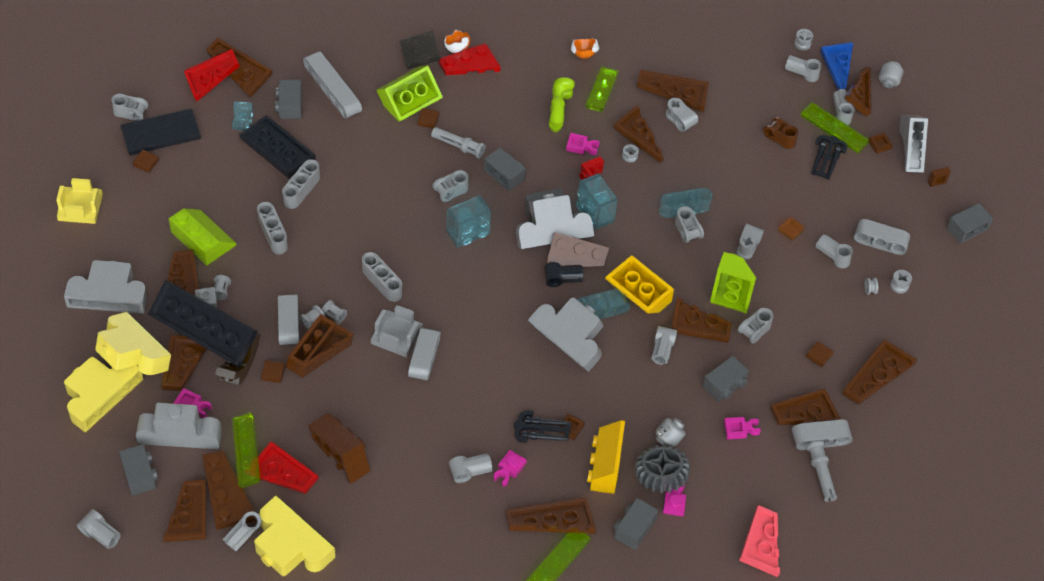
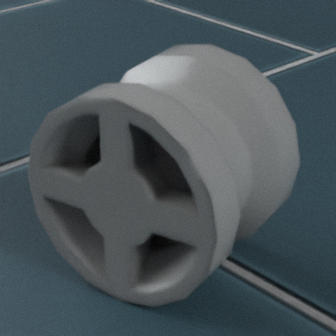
M808 29L798 30L794 46L802 51L808 50L811 47L813 33Z
M897 270L890 283L891 289L899 294L906 293L912 281L911 274L905 270Z

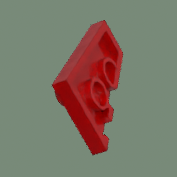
M486 43L438 59V64L446 76L467 74L470 71H478V73H485V70L501 71L499 63Z
M233 49L184 71L196 102L240 66Z
M272 441L244 472L247 476L304 494L319 479L317 474Z

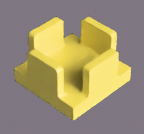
M72 178V187L60 186L57 195L58 221L96 224L103 196L102 190L98 188L93 189L89 179Z

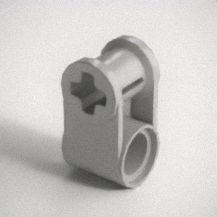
M120 93L115 94L111 100L113 114L116 117L133 121L143 120V113L149 105L143 98Z
M671 98L668 101V109L665 113L666 118L678 130L685 132L698 123L696 113L686 106L682 100Z
M463 170L455 171L452 174L437 179L432 187L435 191H438L443 202L450 201L468 191V174Z
M686 206L680 207L677 211L675 226L680 233L682 241L689 243V240L702 239L704 237L703 228L693 210Z
M746 223L739 240L737 256L743 257L744 260L750 259L761 241L764 230Z
M760 308L741 323L738 332L740 334L743 333L754 344L770 330L774 316L773 312L768 308Z

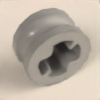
M632 144L626 145L623 148L622 158L626 162H635L638 159L639 149Z
M876 277L872 278V280L870 278L865 279L864 288L867 295L878 293V280Z

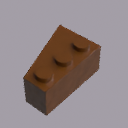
M320 314L288 356L286 368L303 378L351 346L354 334Z
M327 413L308 425L314 442L327 457L332 456L337 461L336 468L339 471L343 469L346 472L347 480L350 484L371 471L364 451L365 444L363 440L359 437L356 438L353 432L348 427L345 428L337 417L334 418Z

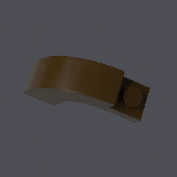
M261 334L256 335L240 367L226 361L223 365L216 368L215 375L220 376L222 381L237 385L241 384L253 363Z

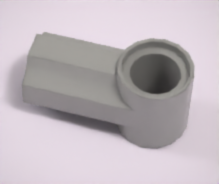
M790 55L785 69L803 75L804 79L808 82H815L819 79L821 63L816 59L806 61Z
M839 89L833 93L837 113L836 122L841 126H848L851 123L855 111L854 106L845 100V95L847 94L845 89Z
M823 234L816 243V248L832 258L836 267L847 268L851 262L852 247L847 244H840L828 235Z
M658 326L651 359L656 364H668L677 330Z
M488 453L470 458L457 456L449 461L456 483H464L470 480L472 476L492 472L491 459Z
M93 509L77 523L78 529L89 538L92 536L107 549L113 548L121 537L120 533L107 524L105 519Z
M256 512L246 513L222 540L236 552L261 525L259 514ZM253 516L257 519V525L252 528L248 527L245 519Z

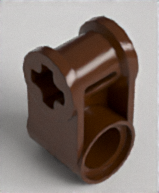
M774 117L772 123L763 128V133L768 139L773 140L783 148L792 149L797 142L798 129L780 117Z

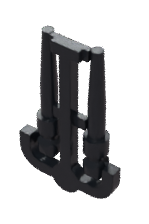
M820 135L815 142L816 145L820 146L817 150L818 154L811 175H817L829 180L837 159L840 157V152L846 154L848 146L846 142L839 140L836 136ZM828 141L830 145L827 153L824 154ZM833 145H836L833 155L830 156ZM821 157L825 158L821 170L816 171ZM829 159L832 161L829 167L828 174L824 173V170Z
M529 410L521 412L518 421L514 423L516 440L521 443H527L528 438L530 440L568 441L572 422L541 419V417L532 418L534 413ZM546 425H563V426H566V427L546 426ZM524 429H528V430H539V434H538V432H531V433H529L528 431H522V430H524ZM544 431L565 433V437L543 433Z

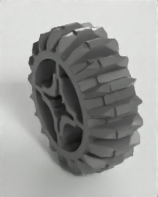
M655 444L654 448L648 447L646 451H642L640 456L637 457L635 471L640 485H644L646 490L651 488L653 493L657 490L661 494L663 491H667L670 494L672 489L678 491L679 487H684L685 482L689 479L690 467L688 458H686L685 453H680L679 448L674 450L672 445L665 447L663 444L662 447H658Z

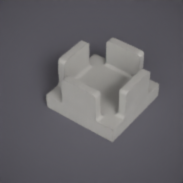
M398 305L395 307V313L389 310H382L375 322V333L371 338V344L407 357L418 338L420 329L423 328V323L414 320L413 311Z

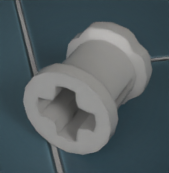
M216 275L214 277L216 300H226L228 297L227 289L231 285V279L225 275Z
M329 300L322 308L325 316L333 319L338 325L347 316V310L339 308L332 300Z
M314 305L307 314L300 315V320L303 326L309 329L320 314L323 316L325 314L319 306Z

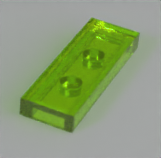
M601 67L587 100L586 108L603 113L618 76V71Z

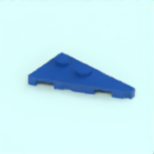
M853 42L821 47L820 52L837 90H846Z

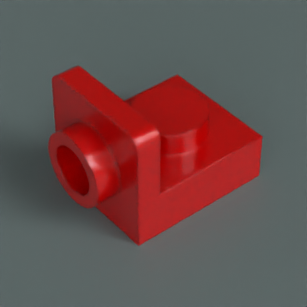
M601 156L581 164L579 175L582 182H585L588 187L593 185L594 176H598L603 171L604 160Z

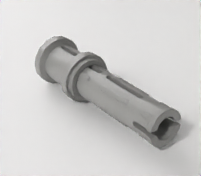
M434 127L431 134L432 138L461 148L463 153L468 152L475 155L478 159L484 154L486 145L472 141L470 137L462 138L438 127Z
M820 440L813 441L806 446L811 454V465L816 468L824 501L829 502L828 498H830V501H834L837 499V495L828 469L829 458L824 452L825 444Z

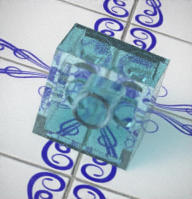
M598 173L579 181L576 201L578 210L591 217L595 230L614 223L618 199Z
M480 195L447 209V233L457 248L468 245L472 241L484 238L490 234L491 210Z

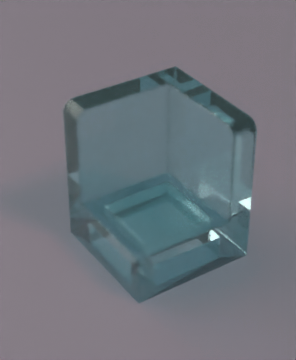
M234 101L232 129L245 131L252 124L254 116L253 104Z

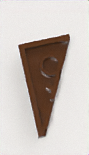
M869 66L861 70L845 95V100L864 116L871 114V68Z
M635 106L614 123V129L658 162L661 163L664 160L660 147H657L655 137L647 126L645 118H642L638 106Z

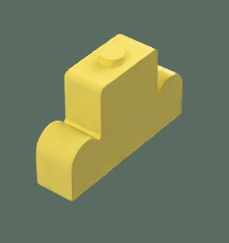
M127 312L110 316L106 330L98 332L95 350L115 370L138 365V370L146 375L168 371L171 354Z
M90 357L80 367H77L64 380L67 394L73 398L67 405L71 421L81 430L87 432L144 380L142 373L138 370V366L115 370L113 367L109 369L96 358Z
M277 496L262 507L259 514L261 527L264 532L254 542L256 553L261 556V560L266 566H272L281 576H286L303 560L307 570L319 572L335 558V548Z

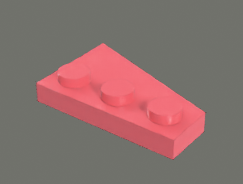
M760 505L756 507L739 561L778 577L780 575V567H778V516L776 512Z

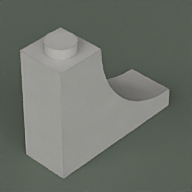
M900 114L899 132L904 142L905 172L924 173L928 118L919 115Z

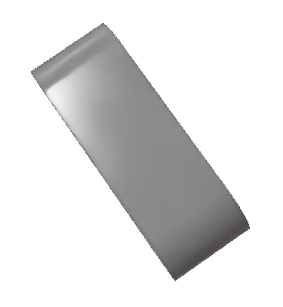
M316 160L305 161L283 187V204L286 208L294 209L298 207L320 180V168Z
M262 202L257 206L259 224L272 252L283 254L288 249L286 232L273 204Z
M862 219L857 224L854 239L860 244L903 255L907 251L910 234L901 229Z
M365 253L362 256L363 274L387 300L392 302L399 301L402 298L401 279L376 253Z
M297 294L278 295L279 345L299 343Z
M426 328L420 329L409 366L408 377L429 380L441 331Z
M847 420L802 423L792 428L795 445L799 450H807L806 446L810 442L818 440L824 442V448L844 446L853 441Z

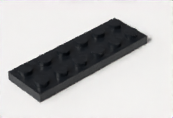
M168 280L164 281L148 313L154 319L239 367L258 333L254 328Z

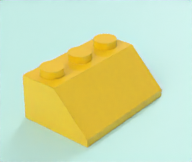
M632 255L605 277L608 282L648 314L660 313L672 302L674 289Z
M621 420L600 427L598 435H594L592 447H596V452H591L590 464L594 466L593 470H589L587 482H591V491L615 493L625 421Z

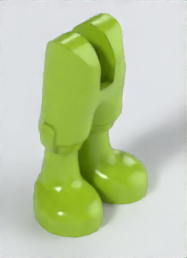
M570 78L554 80L549 127L553 132H558L562 128L564 122V100L570 99L573 96L572 89L575 86V82Z

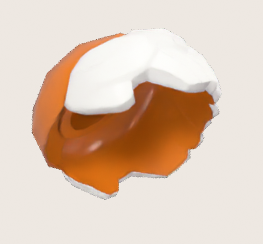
M455 30L452 35L446 36L444 42L450 52L457 53L467 49L471 39L467 32L462 33Z
M596 39L574 40L571 45V51L582 59L592 57L599 50Z

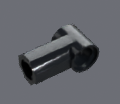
M551 262L544 267L546 284L549 287H558L563 283L583 282V268L581 265L561 266L557 262Z

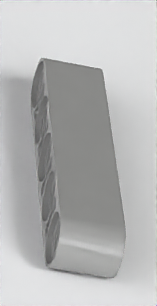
M320 51L303 58L304 66L345 119L362 111V106L357 97Z

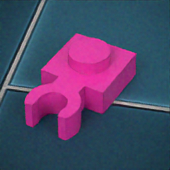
M570 133L566 151L583 155L584 151H588L591 155H597V148H599L600 142L597 140L588 141L587 136Z
M184 388L173 403L196 405L199 417L201 418L207 417L206 412L202 411V409H212L210 402L201 401L200 395Z
M744 417L724 418L723 423L727 439L747 438V433L754 436L760 434V428L752 427L758 425L759 419L754 418L749 420V422H745Z
M509 450L499 463L498 468L500 470L494 473L493 480L496 481L499 477H503L502 486H507L509 476L516 478L526 465L527 460Z
M679 487L678 491L672 489L670 494L668 492L665 493L664 514L684 516L686 495L682 494L684 487Z

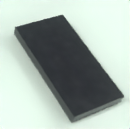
M192 108L121 124L129 156L139 154L142 150L151 151L201 139Z
M267 115L239 134L243 142L288 179L298 171L305 161L316 159V155Z

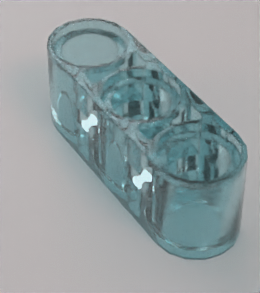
M707 188L664 194L661 197L659 213L665 218L676 217L678 209L683 206L691 208L694 214L707 212L710 209L713 194Z
M618 289L576 299L583 306L588 304L595 310L594 315L599 319L623 314L630 309L627 297Z

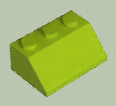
M428 65L419 66L376 90L383 106L398 122L443 98Z
M183 208L169 218L171 233L189 250L193 249V253L206 266L236 246V242L201 210Z
M723 253L717 270L710 303L747 314L756 277L743 257L732 253Z

